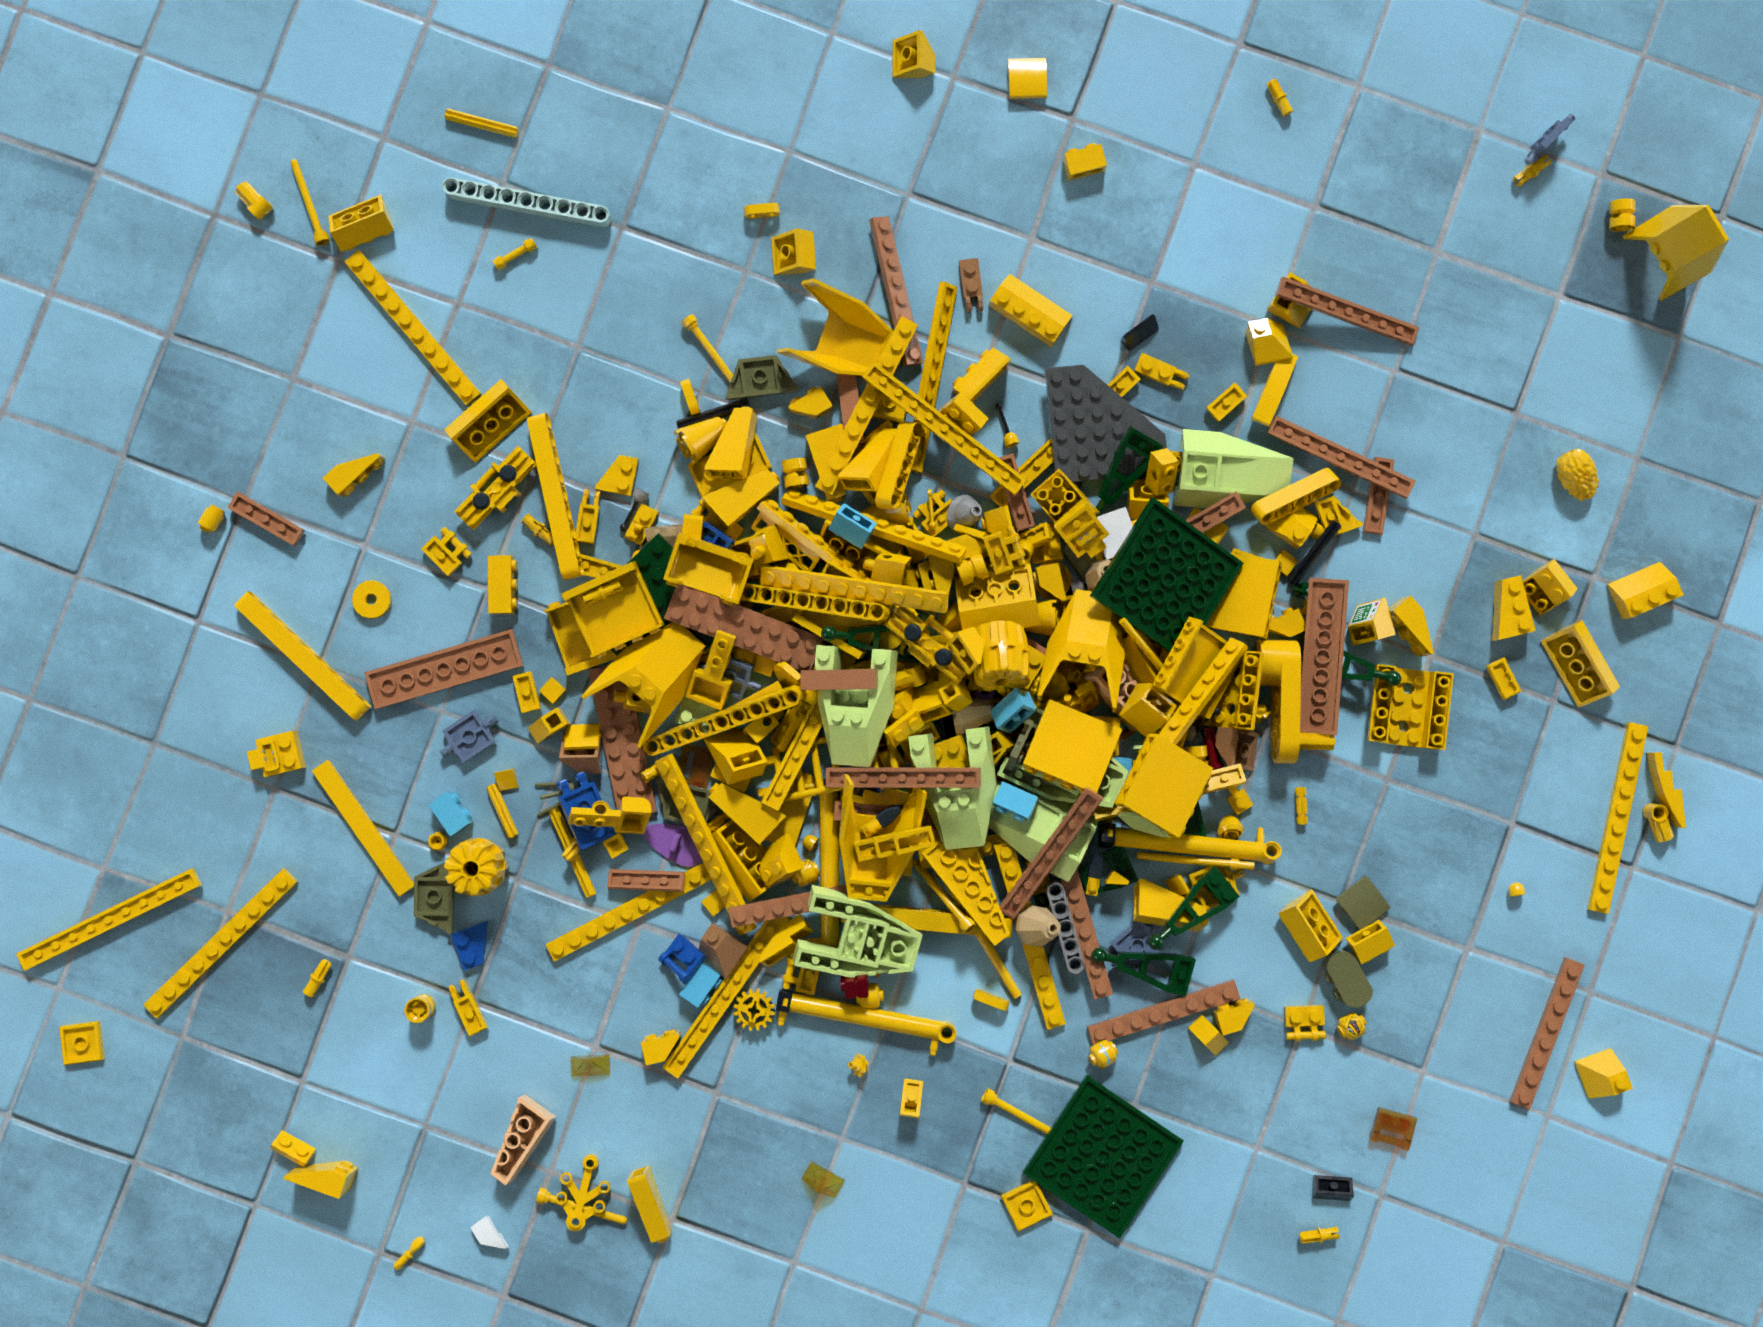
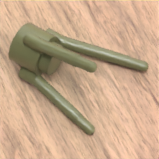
M567 781L571 791L574 790V783H569V781ZM542 782L534 784L536 787L557 786L556 782ZM559 790L557 792L540 796V799L542 800L559 795L561 796L562 793ZM558 802L539 812L537 816L540 817L550 810L560 807V803Z

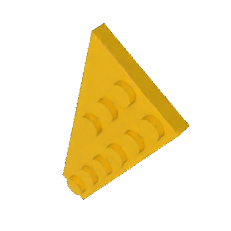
M940 838L935 842V846L927 848L921 855L970 917L977 923L993 946H996L1010 932L978 847L946 850Z

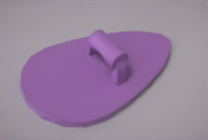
M653 824L647 826L645 834H642L651 847L681 866L692 867L703 861L685 826Z

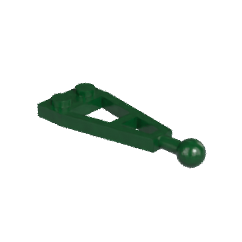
M1129 427L1119 443L1099 491L1098 497L1101 500L1096 506L1100 512L1097 517L1102 515L1101 512L1107 503L1112 505L1148 468L1150 453L1161 450L1164 447L1161 443L1136 428ZM1126 447L1145 457L1144 461L1128 477L1116 471ZM1113 478L1121 481L1122 484L1110 496L1107 495Z
M885 624L848 627V632L836 631L832 626H826L821 631V637L827 642L833 641L835 638L846 639V643L872 651V649H885L878 647L880 631H890V629ZM873 632L872 644L854 639L857 633ZM904 642L903 654L898 653L897 659L921 663L907 651L909 646Z
M1305 635L1302 636L1301 643H1300V651H1301V675H1302V664H1303V651H1304V639H1305ZM1344 650L1343 657H1345L1341 679L1372 681L1374 677L1386 680L1390 686H1397L1401 682L1399 672L1390 671L1386 673L1375 670L1376 665ZM1351 661L1368 668L1367 675L1348 673Z
M1117 846L1103 853V861L1108 858L1112 870L1129 880V884L1138 881L1124 847ZM1089 863L1078 870L1079 877L1085 887L1083 890L1084 894L1088 881L1085 873L1088 872ZM1102 885L1099 886L1098 893L1119 889L1127 885ZM1057 886L1058 890H1056V891H1054V892H1051V893H1052V894L1057 893V892L1059 891V886ZM1045 893L1036 895V906L1046 908L1049 905Z
M1216 866L1212 867L1197 880L1166 921L1165 926L1167 928L1159 935L1154 934L1149 938L1148 943L1153 950H1160L1164 946V940L1171 934L1177 936L1226 909L1240 897ZM1204 885L1220 905L1199 916L1189 903ZM1184 910L1192 921L1177 928L1174 922Z
M1095 948L1091 953L1092 960L1096 963H1103L1104 961L1115 963L1114 966L1125 973L1166 992L1182 996L1187 994L1196 962L1194 957L1177 953L1118 951L1116 956L1106 953L1102 948ZM1124 959H1141L1139 970L1136 971L1123 965ZM1149 960L1174 961L1167 984L1146 975Z

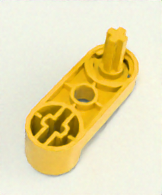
M1257 640L1254 651L1264 652L1260 686H1271L1270 745L1273 762L1275 764H1295L1299 756V750L1333 751L1336 742L1334 735L1300 732L1301 651L1298 641Z

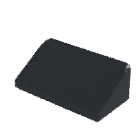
M1150 315L1123 335L1121 342L1128 351H1131L1158 331L1159 327L1155 315Z
M953 714L940 718L939 724L942 740L955 737Z
M1313 1175L1312 1198L1351 1201L1353 1199L1352 1178Z

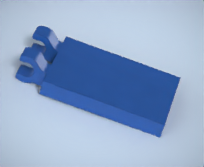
M584 771L574 775L580 787L572 791L566 779L556 782L558 789L562 793L557 798L568 824L571 807L592 808L594 802L602 801L595 782L588 783ZM569 824L580 850H584L616 835L614 827L576 826Z

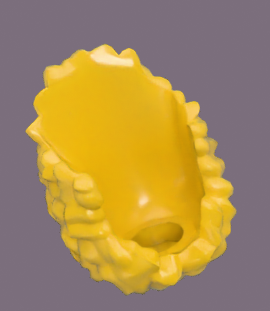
M1574 449L1563 453L1556 462L1557 476L1561 486L1565 490H1569V495H1573L1579 501L1591 499L1599 487L1598 470L1596 469L1595 462L1588 453L1581 449Z
M1055 671L1043 692V703H1041L1037 696L1042 674L1040 672L1029 689L1034 705L1045 709L1049 699L1063 704L1064 696L1068 694L1070 689L1066 675L1062 674V671Z

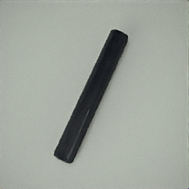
M747 398L740 399L677 420L676 424L679 429L715 417L722 418L731 415L734 408L750 407Z
M1335 520L1331 521L1288 578L1289 583L1294 586L1298 585L1341 528L1338 522Z

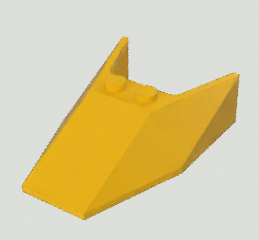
M1672 205L1622 236L1624 240H1645L1649 244L1651 253L1658 259L1661 270L1667 275V281L1659 296L1660 301L1713 272L1729 241L1728 236L1709 205Z
M814 278L802 281L801 285L828 311V317L821 337L814 351L782 348L778 349L776 353L835 374L863 376L873 361L878 363L893 330L863 301Z
M1076 589L1047 643L1037 695L1038 700L1042 701L1043 692L1059 663L1071 661L1105 668L1112 712L1116 713L1125 659L1119 617L1091 598V591Z
M674 622L660 628L661 631L648 635L644 639L623 649L581 696L585 699L614 682L621 681L651 707V714L637 746L639 748L642 747L682 701L693 671L696 669L706 646L685 626Z
M845 774L839 843L847 896L851 899L887 902L915 851L902 855L895 854L880 859L877 857L862 862L858 861L854 842L867 839L860 827L875 818L876 815L858 814L855 812L852 798L854 784L849 775ZM913 788L901 809V813L894 822L868 838L921 827L927 797L925 789Z

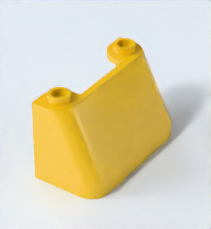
M678 532L663 580H666L667 585L673 587L683 584L719 596L723 599L722 603L733 606L734 603L739 604L753 558Z

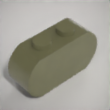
M1345 950L1331 951L1324 958L1322 968L1325 971L1323 976L1328 984L1331 983L1334 988L1332 991L1337 1001H1341L1350 1007L1357 1008L1366 1005L1372 997L1373 989L1355 955Z

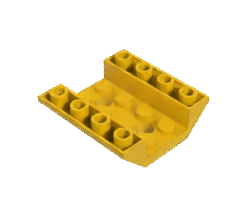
M1030 561L1023 565H1018L1017 562L1012 563L1013 569L997 575L994 573L992 564L987 563L985 565L989 577L982 580L975 578L973 583L965 586L961 583L957 569L954 570L955 589L962 630L971 627L976 629L977 626L990 621L1006 620L1020 624L1024 629L1041 627ZM1013 583H1017L1020 585V587L1017 590H1011L1009 588V586ZM973 590H980L981 594L973 597L971 592Z
M1245 651L1238 665L1240 673L1237 676L1235 673L1233 674L1216 708L1221 710V714L1215 715L1204 724L1205 726L1254 730L1264 652ZM1234 704L1235 711L1231 714L1230 707ZM1198 715L1192 724H1199L1205 718Z
M1376 664V670L1386 673L1390 671L1399 672L1401 682L1397 686H1390L1386 680L1374 679L1367 741L1445 750L1454 673L1429 672ZM1406 683L1412 686V692L1409 694L1403 690V686ZM1401 721H1405L1408 724V729L1405 732L1399 729Z

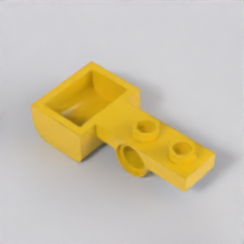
M717 630L705 668L696 667L693 671L685 697L718 710L723 709L733 680L723 676L731 658V651L736 636Z
M623 797L619 810L610 809L609 805L604 801L594 802L592 808L571 807L569 824L576 826L615 827L617 833L645 834L651 816V804L645 798Z

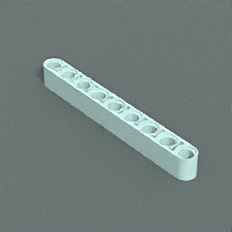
M447 178L442 184V188L447 196L457 201L601 228L608 227L612 222L608 209L602 205L457 178ZM451 186H457L454 192H449ZM476 189L473 195H468L469 190ZM489 193H494V196L491 199H486V196ZM508 196H513V199H512L511 202H509V203H506V202H505V199H506ZM526 200H532L530 205H523ZM545 203H550V207L548 209H542V206ZM563 207H569L566 213L560 212ZM582 210L588 211L587 215L583 217L579 216V213ZM600 214H607L605 219L598 220Z

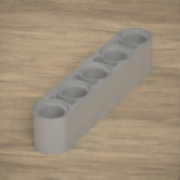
M1052 879L1045 884L1050 911L1060 925L1062 923H1069L1068 929L1060 930V934L1057 936L1064 963L1071 973L1078 974L1084 969V961L1065 890L1058 880ZM1052 886H1059V891L1052 894L1050 893V888ZM1058 904L1064 905V909L1061 912L1055 911V907ZM1068 941H1073L1074 945L1072 948H1065V944ZM1074 959L1079 960V963H1078L1077 966H1075V967H1071V966H1070V962H1071L1072 960H1074Z

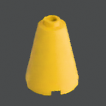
M715 417L674 431V435H678L676 442L686 458L690 457L692 459L690 461L691 464L697 463L716 445L727 423L724 418Z
M905 491L898 509H881L876 504H873L861 511V513H867L870 516L885 519L897 525L912 526L914 524L913 516H909L912 509Z
M1058 599L1037 603L1041 627L1024 629V631L1051 637L1060 620V607L1055 605V603H1059Z

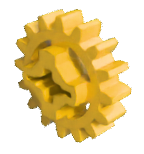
M750 988L748 994L745 991L742 992L743 998L737 997L736 1000L739 1004L736 1003L733 1007L738 1010L733 1014L739 1015L736 1022L742 1021V1028L748 1025L749 1031L753 1027H756L757 1031H759L760 1025L766 1028V1021L772 1022L773 1019L770 1015H775V1011L771 1010V1008L775 1007V1003H770L772 996L767 998V991L761 994L760 988H757L756 992H753L752 988ZM753 997L751 1002L743 1003L746 999ZM760 998L766 1003L767 1007L761 1004ZM756 1001V1008L759 1011H757L754 1017H752V1009L749 1008H752ZM742 1012H745L748 1015L749 1020H747L743 1016ZM759 1016H765L764 1019L756 1022V1018H758Z

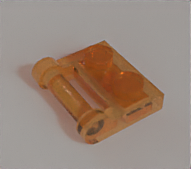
M689 744L681 746L682 752L678 766L683 776L689 752H695L689 778L684 777L687 784L707 788L714 760L709 749Z
M1378 1107L1369 1140L1401 1147L1402 1150L1409 1151L1417 1118ZM1384 1129L1403 1134L1404 1138L1402 1140L1380 1134V1130Z

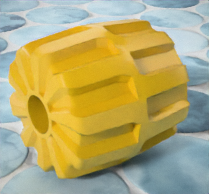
M1007 620L990 621L977 626L976 630L984 641L981 664L973 671L976 685L984 691L992 692L997 690L1000 693L1006 692L1010 688H1019L1020 684H1027L1030 675V653L1023 626Z
M470 838L459 843L450 851L451 854L444 863V868L448 871V875L445 876L447 883L454 885L455 892L470 895V897L483 896L493 892L502 884L506 878V869L509 868V863L503 855L505 851L501 846L494 844L492 840L485 838Z

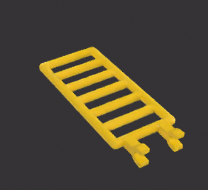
M826 736L817 737L810 750L816 788L805 790L801 767L796 777L798 792L789 793L784 802L843 790V787H826L823 783L817 745L827 743ZM885 736L890 766L898 767L896 750L890 745ZM789 743V744L787 745V747H786V749L784 750V752L788 751V749H789L791 743ZM776 746L772 748L773 755L765 757L768 761L766 766L774 765L775 773L781 764L780 753L783 752L778 750ZM877 753L871 767H879ZM832 764V767H840V765ZM769 787L757 789L758 796L763 799Z

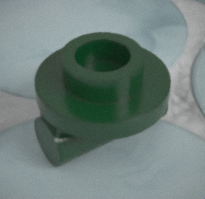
M1303 582L1298 587L1293 586L1292 591H1294V595L1302 599L1308 597V591L1306 590L1309 587V583Z

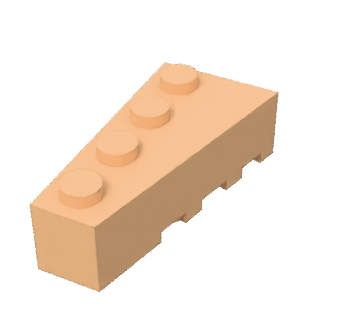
M526 1094L518 1098L516 1109L510 1119L509 1128L505 1133L503 1144L490 1173L504 1185L514 1181L556 1118L554 1114Z

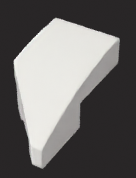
M485 1216L470 1227L480 1244L503 1249L509 1248L502 1233H498L489 1216Z

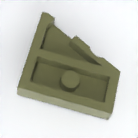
M1027 718L1023 730L1010 754L1006 769L1013 771L1016 764L1020 765L1024 756L1021 752H1026L1030 744L1027 739L1034 721Z

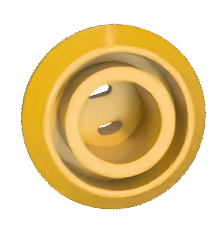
M1227 815L1220 820L1217 833L1221 838L1236 839L1242 835L1244 827L1238 818Z

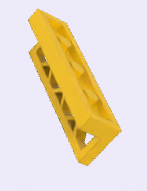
M760 512L750 528L757 532L761 529L758 526L761 520L767 523V527L776 523ZM777 525L788 558L803 571L813 572L818 562L823 559ZM789 544H793L796 547L797 554H792L789 551ZM803 556H808L813 560L810 567L804 564Z

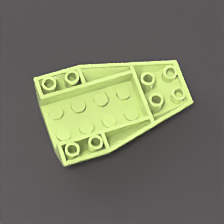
M1182 429L1180 448L1183 449L1179 486H1175L1174 506L1208 508L1235 491L1243 503L1255 502L1290 485L1294 458L1221 432Z
M996 780L997 786L995 789L994 798L1002 783V781ZM1005 782L1037 796L1039 802L1030 822L1024 820L1023 823L1013 818L1014 815L1007 812L1006 815L997 812L995 807L992 806L989 828L1031 863L1074 803L1049 800L1020 785ZM1093 814L1049 872L1050 874L1069 882L1081 863L1097 828L1098 821L1095 822Z

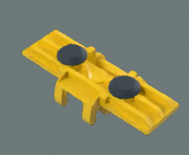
M519 446L499 466L493 462L491 464L492 467L475 484L470 485L473 492L454 511L472 530H475L495 508L504 513L507 510L505 505L513 497L519 498L522 495L515 487L537 465ZM499 472L500 476L482 493L480 489Z
M899 606L885 626L909 646L907 651L928 668L931 666L937 667L958 685L967 672L948 643L945 645L936 642L929 636L930 632L927 630V627L930 625L948 641L954 635L934 620L933 615H930L924 622L907 607Z

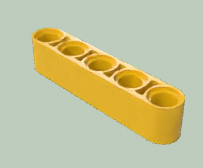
M900 422L897 427L875 497V504L878 508L898 509L901 504L923 433L922 425L919 422Z
M1324 468L1256 501L1251 506L1250 511L1262 525H1267L1335 492L1340 488L1342 482L1330 468Z

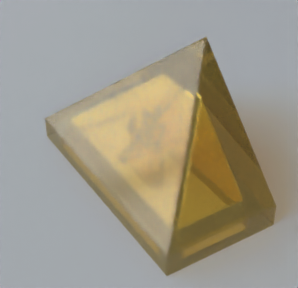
M610 1054L570 1057L571 1077L610 1074Z
M812 1161L802 1176V1180L817 1193L834 1198L845 1181L843 1178Z

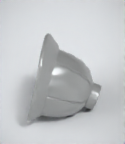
M970 495L956 497L951 502L947 511L949 527L953 530L957 523L974 529L981 519L982 508L978 501Z

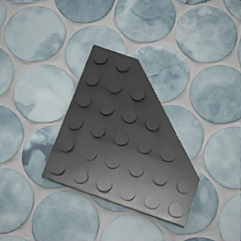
M1085 365L1045 368L1054 472L1060 469L1072 482L1105 479L1119 443L1130 426L1161 443L1164 446L1162 449L1167 448L1166 434ZM1126 447L1116 471L1128 477L1144 461L1145 457ZM1147 469L1141 475H1147Z

